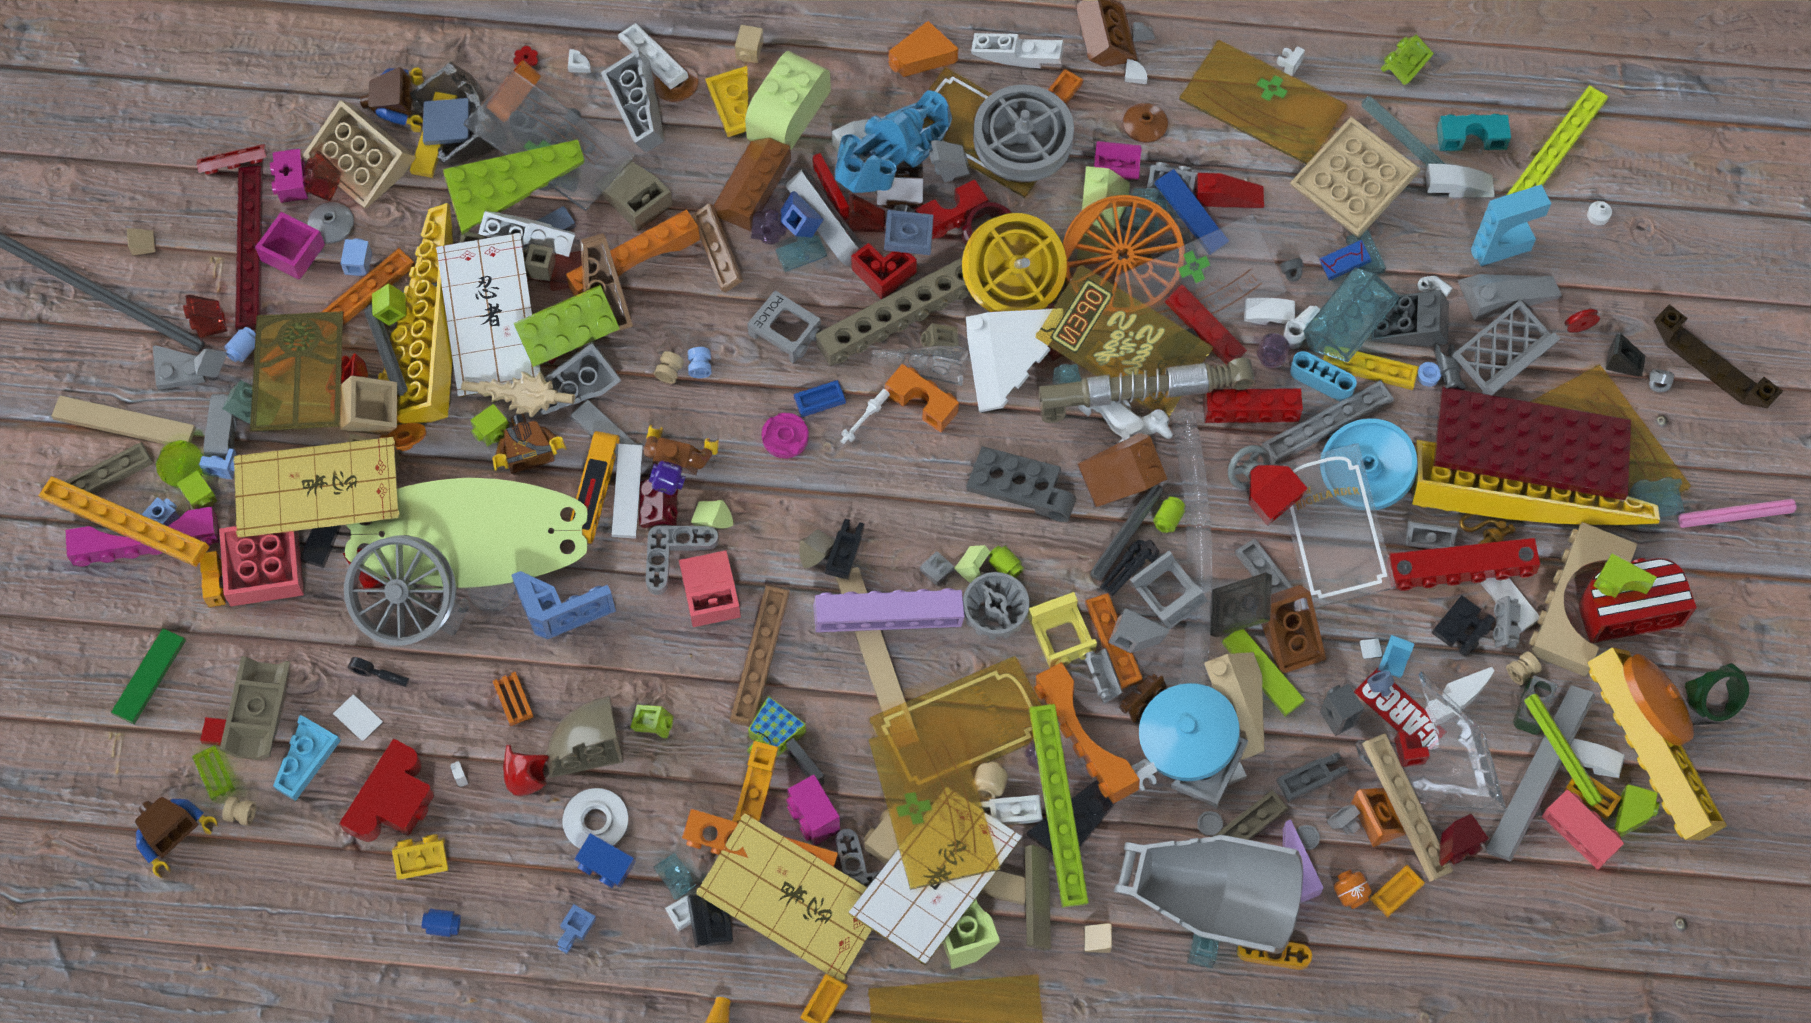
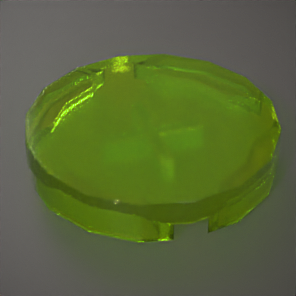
M183 440L170 442L162 448L156 460L157 474L162 481L171 487L179 488L177 483L195 471H198L201 476L203 475L199 463L204 455L191 442Z

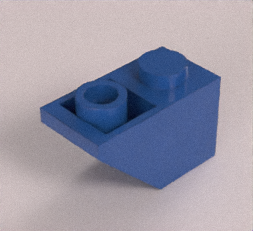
M795 191L791 192L781 208V222L795 236L812 238L824 220Z

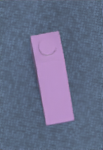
M1288 820L1283 827L1282 847L1296 849L1302 857L1303 888L1300 902L1302 903L1319 896L1323 890V885L1292 821Z

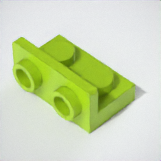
M1417 34L1410 38L1404 37L1396 45L1398 49L1395 52L1392 51L1384 58L1385 64L1380 68L1383 72L1390 69L1403 85L1408 84L1434 54Z

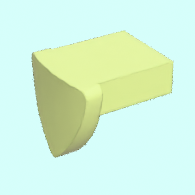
M723 500L699 501L691 523L695 526L728 528L733 526V519L729 508Z
M985 545L970 546L954 569L971 583L974 579L981 576L979 568L991 551Z

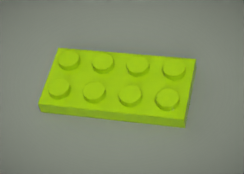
M600 285L513 323L533 367L620 329Z

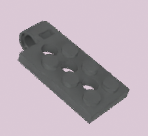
M984 446L981 447L966 485V489L969 492L1035 509L1036 514L1050 517L1058 522L1069 521L1077 500L1072 493L1055 488L1061 474L1060 466ZM1000 470L1003 472L1000 478L995 479L990 476L992 472ZM1018 476L1026 478L1025 482L1020 485L1013 483V480ZM1041 482L1048 484L1047 489L1042 491L1037 490L1035 487Z

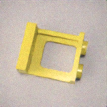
M1074 592L1031 607L1028 611V620L1050 668L1060 662L1065 667L1072 660L1078 658L1083 660L1086 658V653L1096 651L1097 642L1095 639L1092 640L1077 607L1078 600ZM1065 623H1071L1081 644L1055 653L1046 631Z

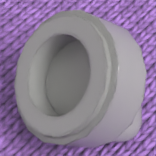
M1653 369L1650 371L1649 386L1655 392H1666L1671 388L1675 375L1670 371ZM1655 382L1666 385L1663 387H1658L1655 385Z

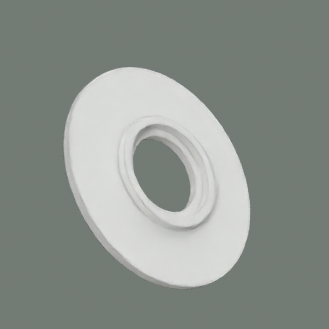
M601 788L584 790L574 796L567 804L562 819L563 829L569 841L579 849H581L590 833L614 846L622 839L627 830L628 812L624 802L615 793ZM597 809L605 813L607 821L603 828L600 830H590L585 826L584 818L589 811Z

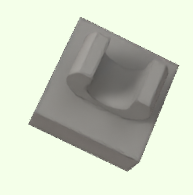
M936 551L920 566V571L938 586L954 571V566Z
M1346 805L1330 817L1327 822L1332 829L1342 828L1346 834L1350 832L1354 834L1360 829L1359 824L1354 820L1360 812L1355 805Z

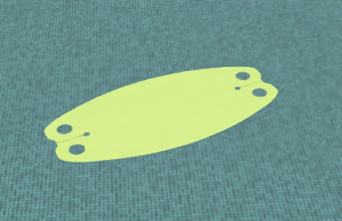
M455 478L423 482L398 488L399 518L372 521L371 524L366 526L360 523L346 524L351 530V534H366L351 535V539L346 543L345 557L350 562L357 555L358 546L363 543L371 544L377 540L396 535L414 536L428 541L442 552L452 567L456 588L512 583L511 575L519 571L532 577L540 576L578 561L587 552V540L582 535V526L587 522L588 515L584 504L573 497L557 491L500 479ZM571 507L575 510L576 515L572 521L566 522L561 519L560 513L563 508ZM549 528L554 529L553 534L548 533ZM559 530H579V531H559ZM384 531L385 536L380 537L379 532ZM566 539L572 540L575 543V550L571 554L562 553L560 550L562 541ZM396 544L384 546L380 549L396 575ZM403 545L404 576L418 552V549ZM373 553L364 565L378 574L388 577L375 553ZM424 553L410 577V581L436 567ZM438 570L415 583L443 587Z

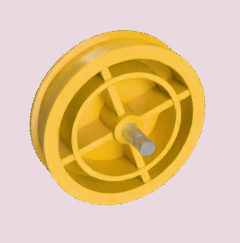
M1024 213L1005 214L992 218L980 225L970 236L962 257V273L965 285L974 300L989 312L1044 309L1053 302L1061 291L1067 271L1065 250L1056 232L1043 220Z

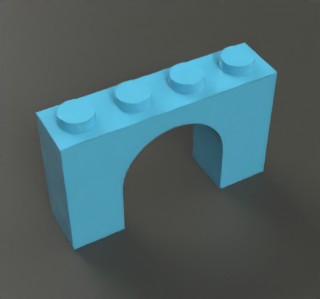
M1542 184L1490 200L1471 247L1474 259L1478 260L1480 266L1532 250L1536 238L1528 221L1546 216L1551 206V202Z

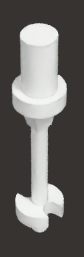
M882 389L874 399H870L866 412L849 432L846 429L842 431V444L847 440L853 442L855 439L853 433L869 415L880 411L881 405L890 396L887 390Z

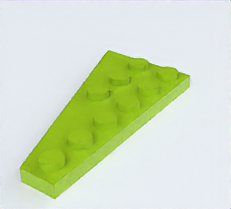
M568 141L443 169L462 235L475 225L481 224L484 211L501 213L530 196L538 188L542 189L550 181L557 177H562L584 164L579 141Z

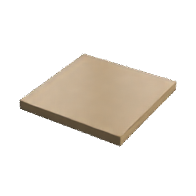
M1350 117L1290 182V185L1359 238L1418 175L1420 168L1354 118Z

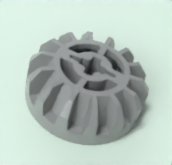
M991 572L977 577L969 584L963 597L966 623L969 627L975 629L977 635H987L991 640H995L996 637L1000 636L1006 639L1009 638L1011 633L1019 632L1023 623L1027 620L1029 611V597L1025 587L1016 578L1005 573ZM983 601L985 603V615L980 617L978 609ZM1011 605L1012 616L1009 620V613L1006 610L1007 607ZM988 619L992 622H998L1000 626H990L983 621Z

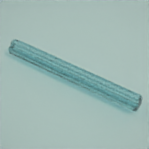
M1371 96L1366 97L1362 101L1361 106L1427 166L1428 164H1445Z

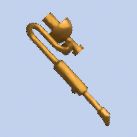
M1467 513L1459 520L1461 529L1466 532L1477 531L1490 523L1496 525L1497 529L1489 528L1484 530V539L1479 541L1478 544L1504 541V536L1516 532L1512 524L1506 526V522L1495 519L1484 520L1471 528L1466 527L1464 521L1475 514Z

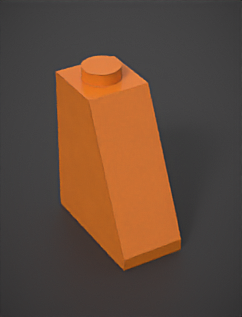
M927 21L889 50L888 64L894 72H898L903 77L956 63L958 61V48Z

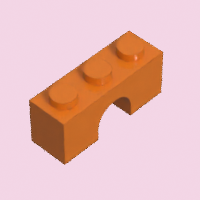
M901 364L885 383V390L890 393L889 397L903 407L913 398L925 400L928 404L923 408L922 420L939 432H942L958 413L959 402L955 396L940 390L936 383L924 379L912 367L908 368Z

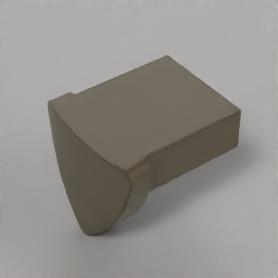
M818 529L807 538H803L800 541L799 547L803 567L809 568L821 562L832 551L835 540Z

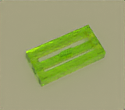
M215 745L192 756L212 801L216 800V797L220 795H226L228 791L233 792L236 790ZM213 753L226 781V786H222L209 754ZM203 757L218 788L213 791L200 759Z

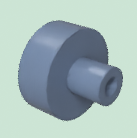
M1381 671L1372 675L1367 682L1372 692H1380L1385 697L1391 694L1389 687L1394 684V679L1390 671Z

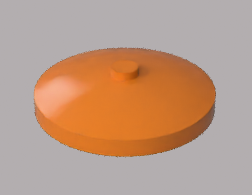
M1635 654L1628 658L1623 665L1625 680L1633 699L1648 722L1664 739L1673 745L1682 746L1691 741L1694 736L1692 719L1677 687L1646 656Z

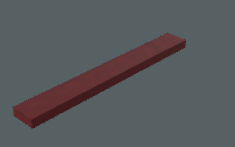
M261 166L238 167L236 331L243 330L245 327L257 330V319L261 318V260L255 248L262 238L263 169Z

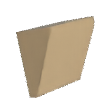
M127 228L128 248L132 256L156 252L154 232L152 230Z
M1112 924L1085 926V952L1110 953L1112 948Z

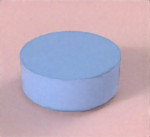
M1432 362L1421 364L1417 372V380L1427 387L1436 385L1441 378L1438 365Z

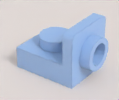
M229 448L225 460L218 456H202L199 465L204 475L232 480L236 472L235 458H238L235 449Z

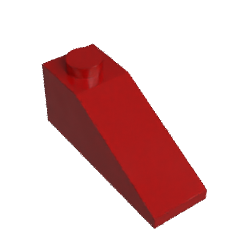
M1222 173L1197 174L1195 197L1203 207L1264 208V186Z

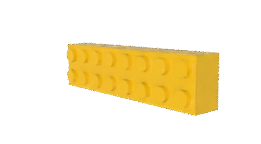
M1612 647L1587 662L1590 667L1589 674L1594 682L1599 683L1602 689L1601 696L1608 705L1610 704L1614 710V720L1625 730V739L1631 748H1635L1639 756L1637 757L1639 765L1643 770H1647L1651 777L1649 780L1650 785L1662 797V806L1668 815H1672L1676 823L1674 824L1676 832L1681 838L1684 837L1685 840H1703L1727 827L1683 746L1673 745L1664 739L1648 722L1633 699L1623 671L1624 662L1632 657L1630 651Z

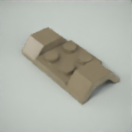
M241 656L220 751L237 758L263 760L270 757L287 690L286 683L291 666L289 661H284L280 664L257 662L248 657Z

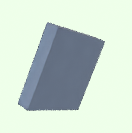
M468 98L424 102V145L469 142L470 101Z
M887 210L884 250L930 255L933 215Z

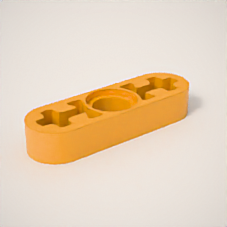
M1289 942L1279 959L1270 958L1266 951H1262V957H1259L1260 951L1253 950L1251 954H1246V949L1242 948V946L1237 945L1236 947L1239 958L1247 962L1303 970L1309 966L1312 960V952L1304 944ZM1286 949H1290L1289 955H1296L1298 951H1301L1302 956L1307 959H1303L1302 963H1299L1296 957L1289 956L1288 961H1284L1287 954Z

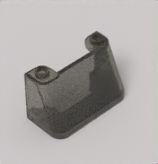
M448 63L410 92L413 100L412 105L418 113L424 112V102L432 101L435 92L457 95L458 99L468 98L470 101V138L462 143H449L439 147L437 157L443 165L455 166L497 149L506 143L505 135L496 117L486 109L488 101L477 80L454 63Z

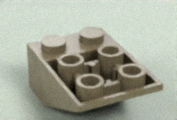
M631 160L622 164L594 185L599 193L636 231L642 229L673 206L671 191L656 176Z

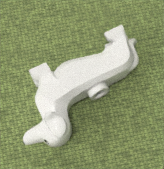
M1121 400L1119 404L1112 401L1111 405L1108 404V406H1078V409L1087 416L1091 414V409L1101 413L1111 430L1122 437L1119 443L1138 433L1150 436L1157 432L1167 439L1174 436L1168 426V415L1160 409L1141 417L1130 410L1131 405L1127 400Z

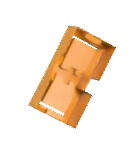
M216 551L207 552L200 561L203 599L208 607L226 605L224 589L219 588V577L223 576L222 561Z

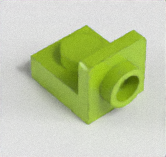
M637 705L630 728L636 732L656 733L661 738H668L673 726L674 716L662 706Z

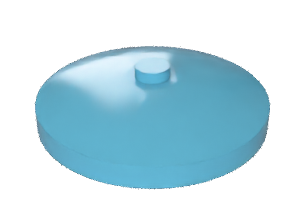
M1361 419L1346 424L1330 437L1321 455V459L1346 457L1351 461L1352 466L1359 465L1370 511L1387 508L1402 499L1412 487L1418 470L1416 450L1409 436L1400 427L1381 419ZM1331 460L1320 463L1324 484L1327 490H1330L1334 499L1349 508L1366 511L1356 469L1349 470L1348 463L1345 460ZM1347 487H1351L1349 488L1351 495H1349ZM1352 487L1358 488V492L1360 495H1358L1357 492L1356 494H1354ZM1336 488H1338L1339 495L1336 493L1337 496H1335L1333 489L1337 491ZM1340 488H1345L1347 494L1342 495Z
M1180 684L1162 691L1147 705L1139 724V739L1145 757L1149 762H1154L1157 771L1172 779L1197 781L1215 775L1231 761L1239 745L1240 725L1234 707L1223 694L1201 684Z

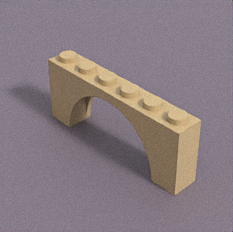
M1582 522L1578 530L1573 528L1568 539V542L1572 543L1570 550L1565 549L1560 562L1564 563L1563 568L1556 571L1552 581L1556 584L1554 591L1550 589L1544 602L1548 604L1547 610L1541 611L1537 621L1540 628L1538 632H1533L1529 645H1532L1530 653L1535 657L1586 677L1590 670L1587 662L1596 657L1599 647L1585 640L1569 622L1564 608L1566 585L1582 573L1602 570L1612 553L1631 563L1637 544Z

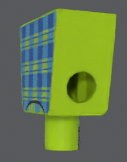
M768 696L750 725L748 732L749 737L753 741L779 747L778 757L787 750L786 743L792 738L797 741L806 733V724ZM753 744L747 749V752L749 754L751 753Z

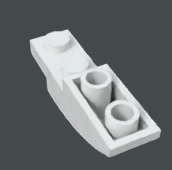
M975 33L971 53L980 58L1005 65L1041 69L1042 63L1061 64L1064 43L1063 40L1019 39L1018 34Z
M484 211L478 233L491 238L520 233L522 246L535 244L551 247L554 253L568 257L575 237V233L552 227L551 224Z

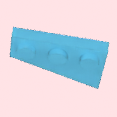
M302 715L299 716L297 721L299 724L298 728L289 742L291 745L287 757L283 758L273 785L277 791L294 801L298 799L341 741L338 736Z

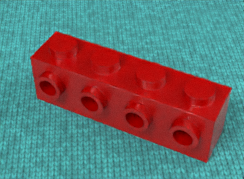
M1301 388L1213 389L1212 392L1205 393L1203 401L1205 423L1299 422L1303 411Z

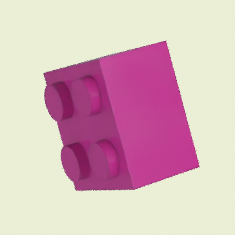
M280 212L255 248L262 262L300 280L325 243L319 230Z
M815 775L787 789V810L793 820L798 819L801 826L799 830L805 841L810 840L816 846L840 831L839 815Z

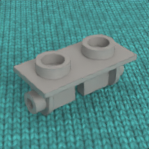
M1510 596L1498 599L1495 604L1496 627L1493 631L1495 648L1507 645V648L1514 649L1519 644L1520 626L1511 625V622H1520L1521 604L1518 603V599H1510Z
M1104 648L1096 654L1094 651L1086 653L1085 663L1088 664L1090 672L1093 674V680L1098 690L1097 695L1102 698L1103 703L1105 704L1122 694L1123 691L1107 649Z

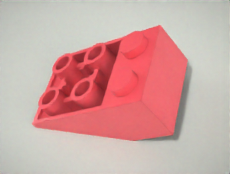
M726 550L679 560L693 627L741 618Z

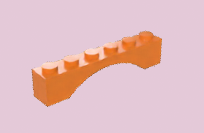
M686 209L610 250L617 276L619 277L630 268L651 257L672 251H681L700 241L699 228ZM582 266L566 274L569 288L574 296L583 293Z
M1062 662L1036 675V686H1034L1036 694L1041 700L1044 698L1048 705L1055 704L1057 719L1061 724V732L1065 738L1070 737L1076 755L1079 758L1083 757L1087 763L1085 766L1089 775L1092 778H1097L1100 783L1099 789L1105 798L1109 797L1114 804L1138 791L1140 779L1128 761L1102 749L1082 729L1073 706L1074 680Z

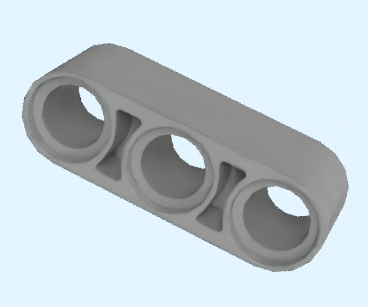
M229 394L211 395L204 439L205 457L218 456L226 458L229 448L233 449L238 417L222 409Z

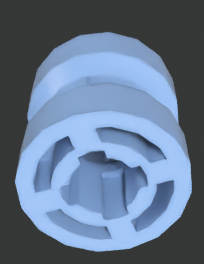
M705 347L689 349V376L693 378H706L712 374L711 365L709 364L711 350Z

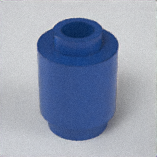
M430 908L428 913L423 914L422 928L426 929V934L445 937L458 935L461 915L455 914V911Z

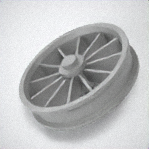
M409 535L391 536L367 545L351 562L344 582L345 603L354 623L370 638L388 645H408L433 635L449 619L456 600V580L452 567L446 557L428 541ZM396 544V575L380 548ZM403 545L418 549L405 576L403 573ZM373 553H375L390 580L364 565ZM424 553L436 567L410 581L409 579ZM363 571L385 584V588H358L360 572ZM439 571L443 588H417L415 583L433 572ZM358 592H384L386 597L363 610ZM413 593H443L441 609H437ZM387 600L390 601L379 625H374L365 613ZM411 600L437 615L427 628ZM396 604L398 635L382 630ZM404 605L420 633L405 636Z

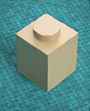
M746 25L740 26L735 44L736 59L743 62L758 63L764 42L763 28Z

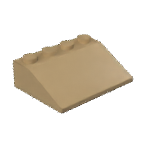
M342 100L339 101L303 153L306 159L366 209L406 173L416 158L359 108Z

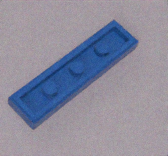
M1174 169L1155 181L1154 184L1209 256L1228 243V239Z

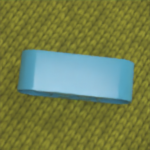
M1300 351L1293 357L1290 374L1294 379L1337 401H1342L1353 395L1357 381L1352 374L1306 351ZM1298 364H1303L1307 368H1301ZM1340 385L1347 386L1349 389H1342Z

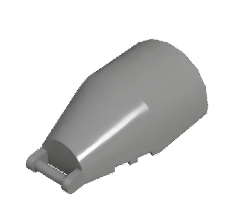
M1226 835L1147 845L1125 842L1124 850L1126 853L1119 883L1115 884L1114 893L1137 898L1201 938L1275 954L1282 953L1288 945L1298 917L1303 888V862L1298 850ZM1141 854L1133 887H1128L1135 855Z

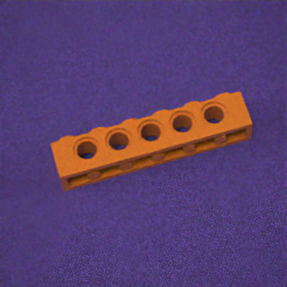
M690 810L682 839L687 840V846L701 849V846L704 845L711 847V853L720 855L723 850L749 858L744 846L737 851L729 850L726 847L729 837L733 834L739 823L698 810ZM711 826L715 827L718 831L717 838L713 841L706 840L704 838L705 829ZM784 837L832 867L835 866L838 856L837 852Z

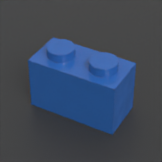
M591 833L574 859L579 864L577 867L579 870L589 876L592 872L601 877L599 881L610 888H613L614 885L621 888L636 863L633 857Z

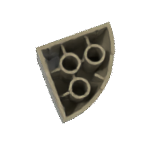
M610 696L594 699L581 705L565 716L557 725L547 749V755L549 756L547 760L549 778L623 763Z

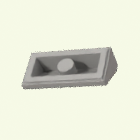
M1408 520L1405 545L1426 549L1454 547L1458 528Z

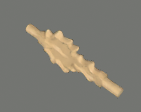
M521 372V380L513 377V383L507 381L506 384H502L496 379H492L491 382L480 381V383L463 381L461 384V389L464 391L478 392L484 397L492 396V402L499 401L500 399H505V402L512 401L509 410L517 408L516 414L528 412L529 417H533L541 408L547 411L550 404H557V402L574 404L575 402L574 394L559 393L558 390L553 389L552 381H545L541 372L536 377L526 372Z

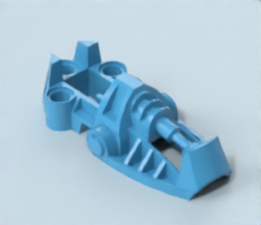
M928 90L917 103L890 112L884 118H880L877 115L873 116L867 121L864 131L867 135L861 140L853 134L844 135L841 138L837 154L838 161L835 168V180L853 193L889 190L892 187L898 164L905 161L912 167L918 166L929 156V151L933 150L931 141H942L952 121L951 111L946 99L941 94ZM926 116L935 122L924 129L922 128L923 119ZM869 154L871 156L866 160V163L859 158L860 155L866 157Z

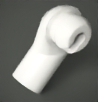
M1437 276L1423 277L1418 281V288L1422 292L1441 289L1445 297H1447L1453 287Z

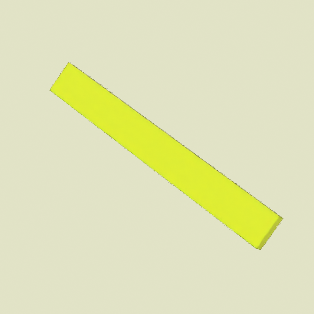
M1589 85L1507 195L1541 184L1543 186L1605 104L1609 96Z

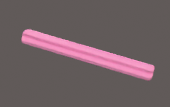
M1786 499L1682 513L1678 517V523L1680 527L1685 528L1789 514L1795 512L1796 504L1795 500Z

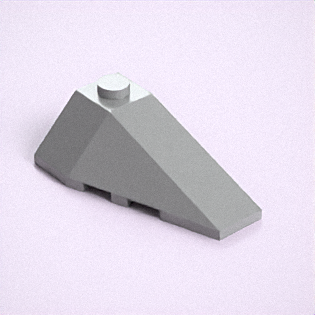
M594 341L585 345L544 377L546 382L552 381L553 389L558 390L559 393L574 394V404L603 395L621 381L606 356ZM562 402L550 404L547 411L541 408L530 418L532 419L572 404Z

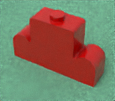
M393 738L339 824L343 831L361 841L372 842L381 833V823L408 836L418 821H422L425 818L429 809L428 805L433 799L434 794L428 784L414 777L421 770V761L413 748Z

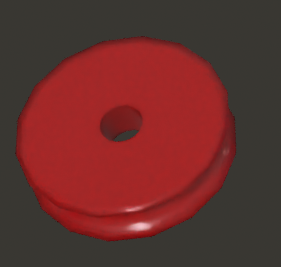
M1586 309L1571 315L1564 324L1568 327V332L1577 333L1595 326L1601 318L1597 315V310Z

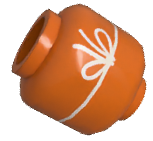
M1351 869L1337 875L1339 881L1334 884L1333 888L1343 906H1350L1351 909H1354L1370 900L1368 896H1370L1372 890L1362 872L1352 873Z

